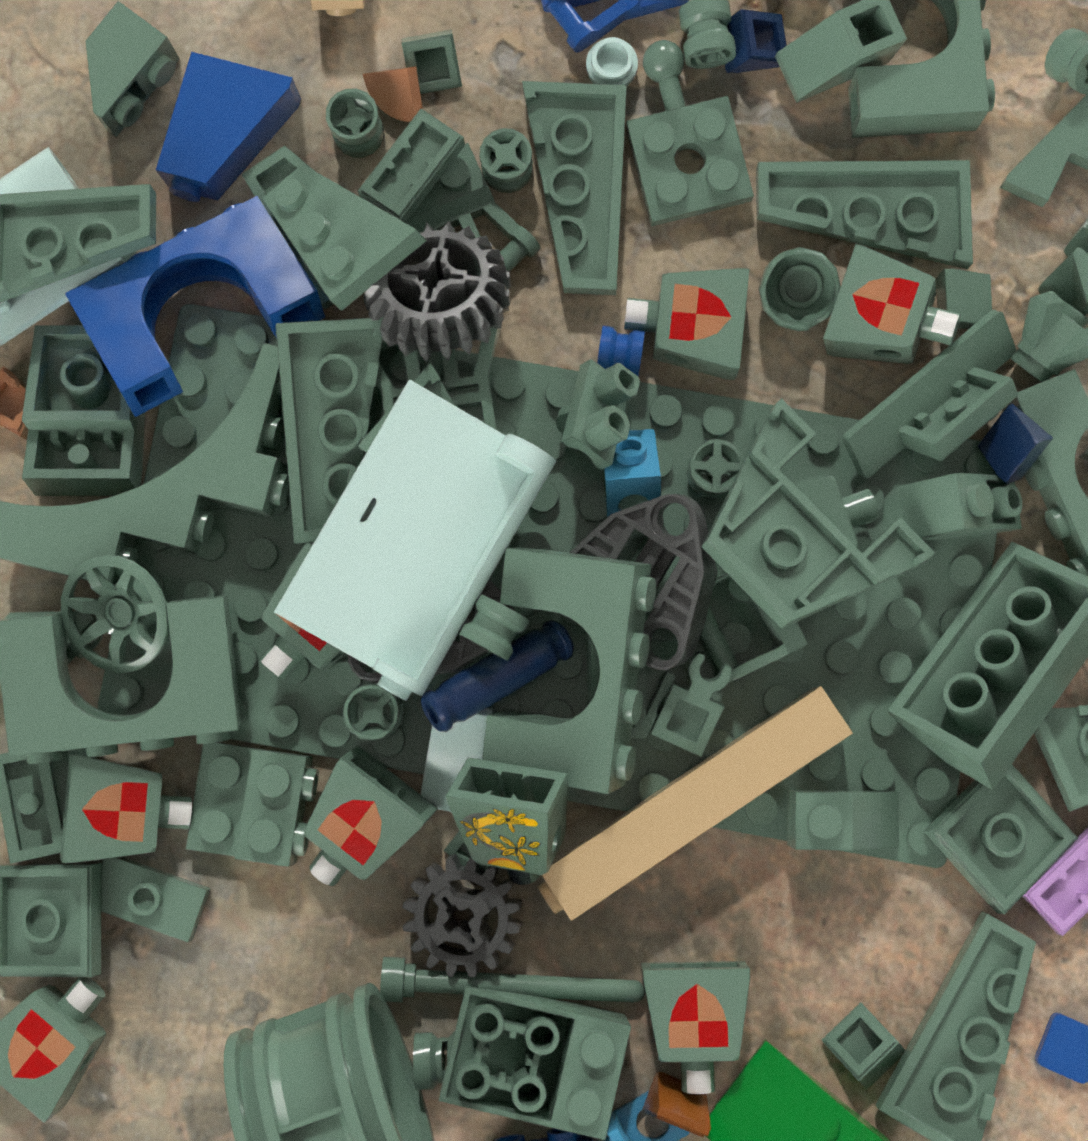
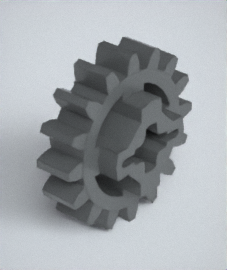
M452 854L446 859V870H443L435 861L426 868L430 881L417 877L410 886L419 897H408L403 902L402 908L414 913V917L407 920L403 925V931L417 932L419 938L411 946V950L414 953L426 948L431 953L426 964L430 969L439 960L447 962V976L453 977L459 966L465 965L468 975L476 977L480 970V961L482 960L492 970L497 967L500 958L496 949L506 954H510L515 943L507 933H519L523 922L511 917V914L521 909L523 901L518 898H508L507 893L514 883L510 879L499 882L495 878L499 867L489 866L484 871L479 868L480 864L471 857L466 866H461L456 854ZM459 880L471 881L483 888L477 890L463 887ZM434 893L436 897L433 900L438 906L436 920L430 924L428 909L430 899ZM494 907H497L498 927L494 937H492L490 934L492 929L488 925L487 919L488 913ZM469 908L473 912L474 916L470 921L464 919L457 922L453 917V913L457 909L462 911ZM449 941L463 944L466 950L453 948L444 942Z

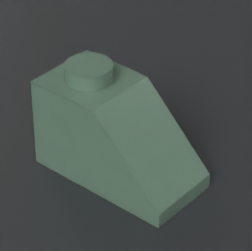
M787 790V845L795 850L854 851L899 848V792Z

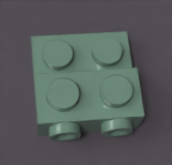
M219 742L203 744L186 849L234 856L235 859L286 867L296 864L297 856H305L309 844V839L304 834L307 823H303L306 801H314L318 787L319 770L312 768L313 756Z

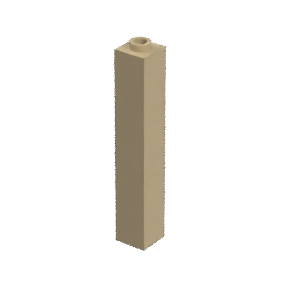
M822 686L810 689L554 859L549 872L542 875L545 881L537 886L540 893L555 915L564 909L572 921L853 734V732Z

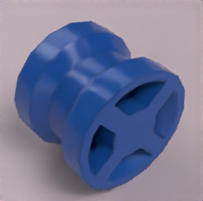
M602 326L597 364L607 369L616 363H621L639 377L645 331L633 330L630 334L617 333L614 327Z

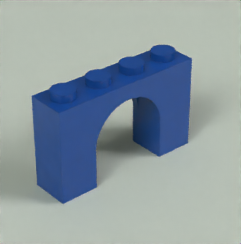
M258 196L243 203L234 204L228 207L222 214L196 227L182 230L165 243L149 251L139 252L133 255L127 262L65 293L135 417L183 393L171 366L155 339V324L158 314L167 300L179 290L204 281H220L237 286L254 301L275 337V323L320 321L325 318L316 287Z

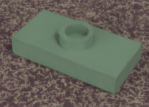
M420 109L358 189L359 197L406 223L465 146L464 137L423 109Z
M124 857L103 859L101 864V912L185 942L193 940L211 888Z

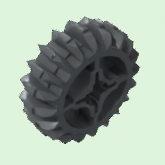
M449 221L442 230L434 231L426 222L425 228L420 234L427 241L379 281L372 284L365 291L363 298L366 310L370 311L368 315L372 321L384 317L381 321L380 331L382 339L386 341L388 347L398 344L399 350L403 352L405 357L419 349L420 356L426 362L433 352H441L449 361L452 350L462 348L470 355L473 340L488 343L491 336L490 329L502 328L503 313L509 311L511 303L509 288H511L510 274L506 271L504 258L500 254L499 249H492V244L489 242L487 235L475 238V234L470 226L455 233V229Z

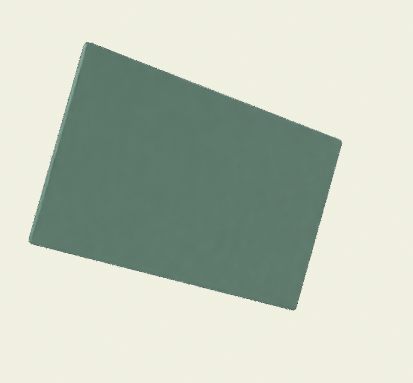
M186 304L181 307L169 365L183 393L165 401L159 406L144 484L162 475L188 457L208 439L226 418L241 396L254 370L262 344L266 343L277 346V339L263 316L194 304ZM398 344L383 350L379 355V363L395 389L405 387L408 382L404 354L399 350ZM418 349L421 372L431 362L441 379L440 381H445L446 377L441 352H433L426 362L420 356ZM456 350L460 378L473 376L478 354L470 353L469 355L465 351ZM493 357L489 384L497 431L504 435L513 434L539 447L556 460L555 465L507 548L530 547L569 553L607 519L604 469L600 470L594 466L592 459L586 453L569 448L561 443L563 434L556 426L559 410L563 406L571 404L579 371ZM640 382L637 396L626 401L624 413L630 422L629 431L654 429L661 474V496L680 494L694 499L704 513L709 532L727 496L712 500L701 497L694 492L688 483L687 468L692 454L704 442L720 439L736 446L743 456V461H745L768 413L774 405ZM377 385L374 386L367 435L384 416L381 391ZM282 404L278 415L280 418H283ZM794 408L792 409L817 434L780 469L791 482L833 476L841 497L866 489L871 491L878 507L879 520L853 528L859 545L858 550L862 553L899 517L904 521L899 486L954 473L997 475L978 448V444L981 441L967 439L957 451L948 455L943 461L904 448L870 478H865L858 475L842 440L843 434L860 420ZM283 422L280 442L276 449L269 448L268 456L278 458L286 466L285 474L288 475ZM363 452V454H362V459H361V461L363 460V458H364V456H365V453H364V452ZM706 472L707 476L711 478L712 483V477ZM289 490L283 506L276 505L273 518L211 503L209 511L214 513L212 531L206 543L200 542L197 554L135 539L133 548H136L138 552L137 564L143 567L156 580L167 603L175 600L228 595L242 720L238 730L229 731L230 739L340 759L355 746H358L386 768L424 774L432 724L423 711L421 705L422 696L411 692L407 701L401 699L404 708L403 723L392 736L381 740L361 739L351 733L345 724L343 716L344 704L350 693L358 687L369 684L377 685L378 682H370L359 678L351 670L348 663V654L344 655L327 670L317 668L304 657L285 680L275 675L259 660L280 636L261 619L262 613L299 552L306 544H294ZM629 495L619 502L618 507L624 510L649 500L641 495ZM673 503L664 510L663 521L668 533L678 536L689 525L688 511L681 504ZM997 533L942 540H923L936 553L923 565L797 621L808 645L728 683L719 691L713 692L711 699L722 703L724 709L702 757L651 735L650 730L646 739H631L630 746L636 749V764L633 775L629 781L626 780L625 786L609 794L568 787L567 801L627 812L810 689L822 686L853 734L713 827L787 841V790L899 792V848L839 851L932 868L942 867L946 863L947 857L925 834L924 830L956 799L960 771L938 757L891 717L887 710L991 571ZM647 536L644 538L643 542L641 543L640 547L638 548L637 552L635 553L631 561H636L637 557L639 556L640 552L642 551L643 547L649 539ZM505 552L490 577V580L500 591ZM676 556L656 589L655 600L679 562L680 558ZM729 575L716 580L709 607L739 666L776 648L753 599ZM513 606L516 613L530 621L526 630L517 633L514 640L533 629H541L543 623L548 620H555L561 623L568 631L574 644V652L570 659L566 661L560 660L555 668L489 706L487 709H492V713L512 709L558 718L576 717L588 706V633L576 621L560 613ZM652 607V609H651L650 612H647V611H646L645 622H646L647 618L649 617V615H650V613L652 612V610H653L654 607ZM157 625L146 630L153 640L157 631ZM170 631L161 653L144 668L129 673H115L105 670L98 701L99 710L115 715H131L152 708L162 699L169 687L173 671ZM458 633V635L456 636V638H455L454 641H457V642L460 641V634H459V633ZM129 637L126 644L124 662L138 660L147 652L133 643L131 637ZM700 637L693 655L697 651L704 653L705 658L699 671L703 677L711 679L719 673ZM108 652L107 659L111 660L110 652ZM491 652L487 653L486 655H484V656L481 657L480 659L476 660V661L473 662L472 664L468 665L467 667L473 665L474 663L478 662L479 660H481V659L485 658L486 656L490 655ZM691 657L684 664L679 665L674 674L676 676L674 682L687 688L691 681L688 672ZM359 661L362 668L367 672L378 673L370 666ZM459 672L434 675L426 691L436 690L443 681ZM666 696L662 699V701H661V703H660V706H659V708H658V710H657V715H658V713H659V711H660V709H661V707H662V704H663V702H664Z

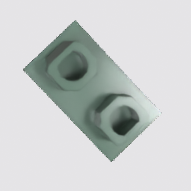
M592 359L581 364L571 404L563 406L558 412L556 426L563 434L561 443L569 448L586 453L592 459L594 466L600 470L611 466L616 445L627 440L630 422L624 410L626 401L637 396L640 384L638 376L621 363H616L607 369H604Z

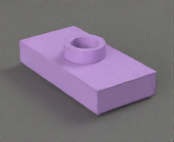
M1088 827L1078 836L1073 845L1022 896L1045 922L1061 936L1065 935L1088 913Z

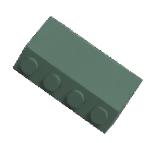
M1011 542L887 710L890 716L948 765L994 790L1088 658V576Z

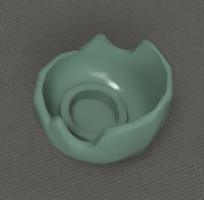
M798 247L780 253L769 262L763 271L758 291L762 309L775 324L790 330L808 331L831 316L841 284L837 268L823 253Z

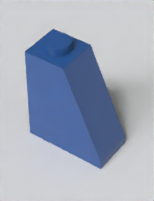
M191 52L156 167L157 173L168 186L169 192L181 199L192 202H199L201 196L218 201L298 109L301 96L293 78Z

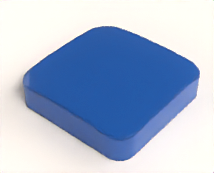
M1053 1013L1050 1016L1036 1051V1062L1042 1067L1078 1083H1087L1088 1025L1061 1013Z

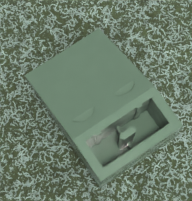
M466 986L438 1101L605 1140L631 1025L623 1013L577 1002Z

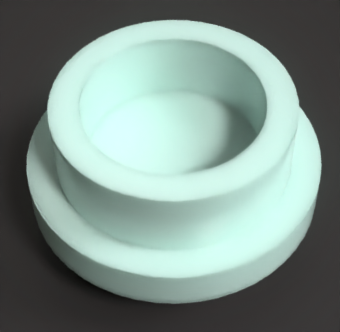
M616 37L605 38L597 42L588 52L586 59V71L594 84L628 86L635 78L638 69V58L633 47L626 41Z

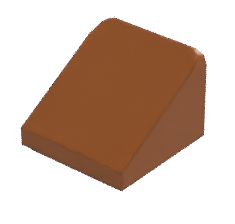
M657 1072L643 1106L645 1113L704 1138V1135L708 1136L711 1126L707 1095L684 1093L681 1091L680 1079L664 1072Z

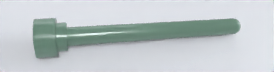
M383 957L380 992L385 1001L403 1003L404 997L414 998L415 992L464 994L466 986L551 999L635 1003L642 1000L645 995L643 984L637 980L478 972L476 977H470L467 972L456 971L454 976L450 977L447 976L446 971L419 970L416 964L406 963L405 957Z

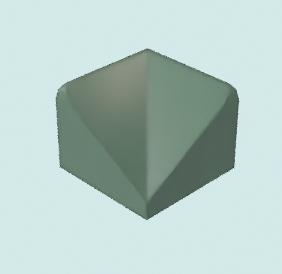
M1076 248L1039 285V293L1053 291L1063 302L1065 301L1086 316L1088 314V254L1082 248Z

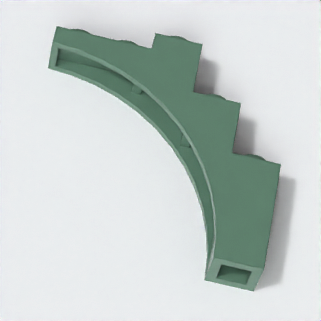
M266 343L262 344L254 370L241 396L226 418L205 442L183 461L162 475L135 489L109 498L82 504L31 506L0 501V559L69 576L84 561L102 555L121 556L137 563L138 552L136 548H133L135 539L197 554L200 542L206 543L212 531L214 513L209 511L211 503L273 518L276 505L283 506L289 490L288 475L285 474L286 466L278 458L268 456L269 448H277L283 431V418L278 417L282 398L277 346ZM111 566L97 567L106 580L113 585L118 582L124 571ZM85 574L80 580L88 581L87 575Z

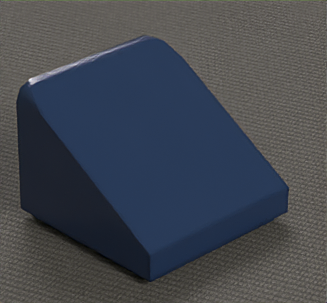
M740 9L731 16L732 21L727 28L728 32L734 36L736 56L732 61L724 64L726 72L743 73L779 68L775 55L787 46L782 14Z
M1009 404L978 444V448L998 477L1006 484L1023 478L1052 441L1053 437L1014 404Z

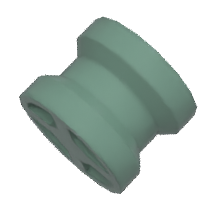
M1070 28L1057 36L1051 44L1044 66L1046 74L1051 79L1061 83L1068 82L1073 90L1081 94H1088V34L1080 29Z
M507 128L495 130L485 137L480 146L479 157L486 183L492 189L501 193H512L521 190L528 184L533 171L532 149L527 138L522 133ZM510 165H511V166H513V167L515 168L514 170H513L512 168H510V169H503L502 171H500V169H501L503 166H510Z
M720 439L708 440L699 445L691 456L687 468L688 483L694 492L701 497L712 500L724 498L728 495L744 463L743 456L738 448L728 441ZM706 472L712 477V483L711 478L707 476Z
M480 594L475 603L476 615L472 622L465 623L462 626L459 634L508 661L513 653L512 641L517 633L526 630L530 621L497 601Z

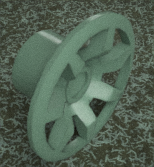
M115 555L97 556L81 563L68 576L61 596L63 625L75 649L93 665L115 673H129L140 670L153 662L161 653L169 633L167 602L156 580L136 562ZM111 566L124 571L118 582L113 585L106 580L97 567ZM85 574L92 590L100 595L99 598L74 596L76 586ZM72 609L80 613L96 615L97 621L82 636L74 623ZM157 625V631L153 640L146 630ZM105 633L112 635L109 643L111 660L98 655L88 644ZM129 637H131L133 643L147 652L138 660L124 662L126 644Z

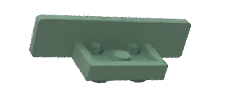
M991 310L956 339L951 346L949 345L843 434L842 440L858 475L870 478L904 448L943 461L948 455L957 451L961 444L983 425L994 419L1004 407L1018 396L1012 378L993 373L1016 352V346L1003 312Z

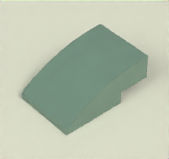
M35 325L22 421L28 429L22 473L23 481L35 496H115L141 486L145 412L137 417L134 416L83 325Z

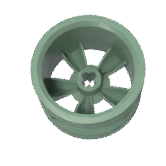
M372 983L358 986L354 991L353 1000L346 993H339L329 997L324 1003L280 1019L271 1018L256 1025L254 1031L249 1028H243L232 1032L227 1038L223 1062L224 1084L235 1141H435L422 1090H415L413 1064L407 1046L387 1002L378 988Z

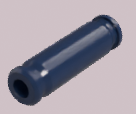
M548 620L543 623L541 629H533L512 641L513 653L508 661L491 653L443 681L436 690L426 691L421 698V705L430 723L436 730L448 732L456 722L468 720L555 668L560 660L566 661L570 659L574 652V644L565 627L558 621Z

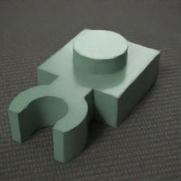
M697 651L691 657L688 665L691 679L688 688L673 682L651 728V735L702 757L724 709L722 703L711 699L712 694L727 685L732 670L729 664L723 663L716 677L711 679L703 677L699 670L705 655Z

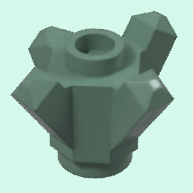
M1053 291L1031 297L1022 337L1016 345L1019 349L1010 359L1040 382L1049 380L1053 374L1058 376L1063 369L1088 358V327L1085 328L1088 324V318L1065 301L1063 302Z

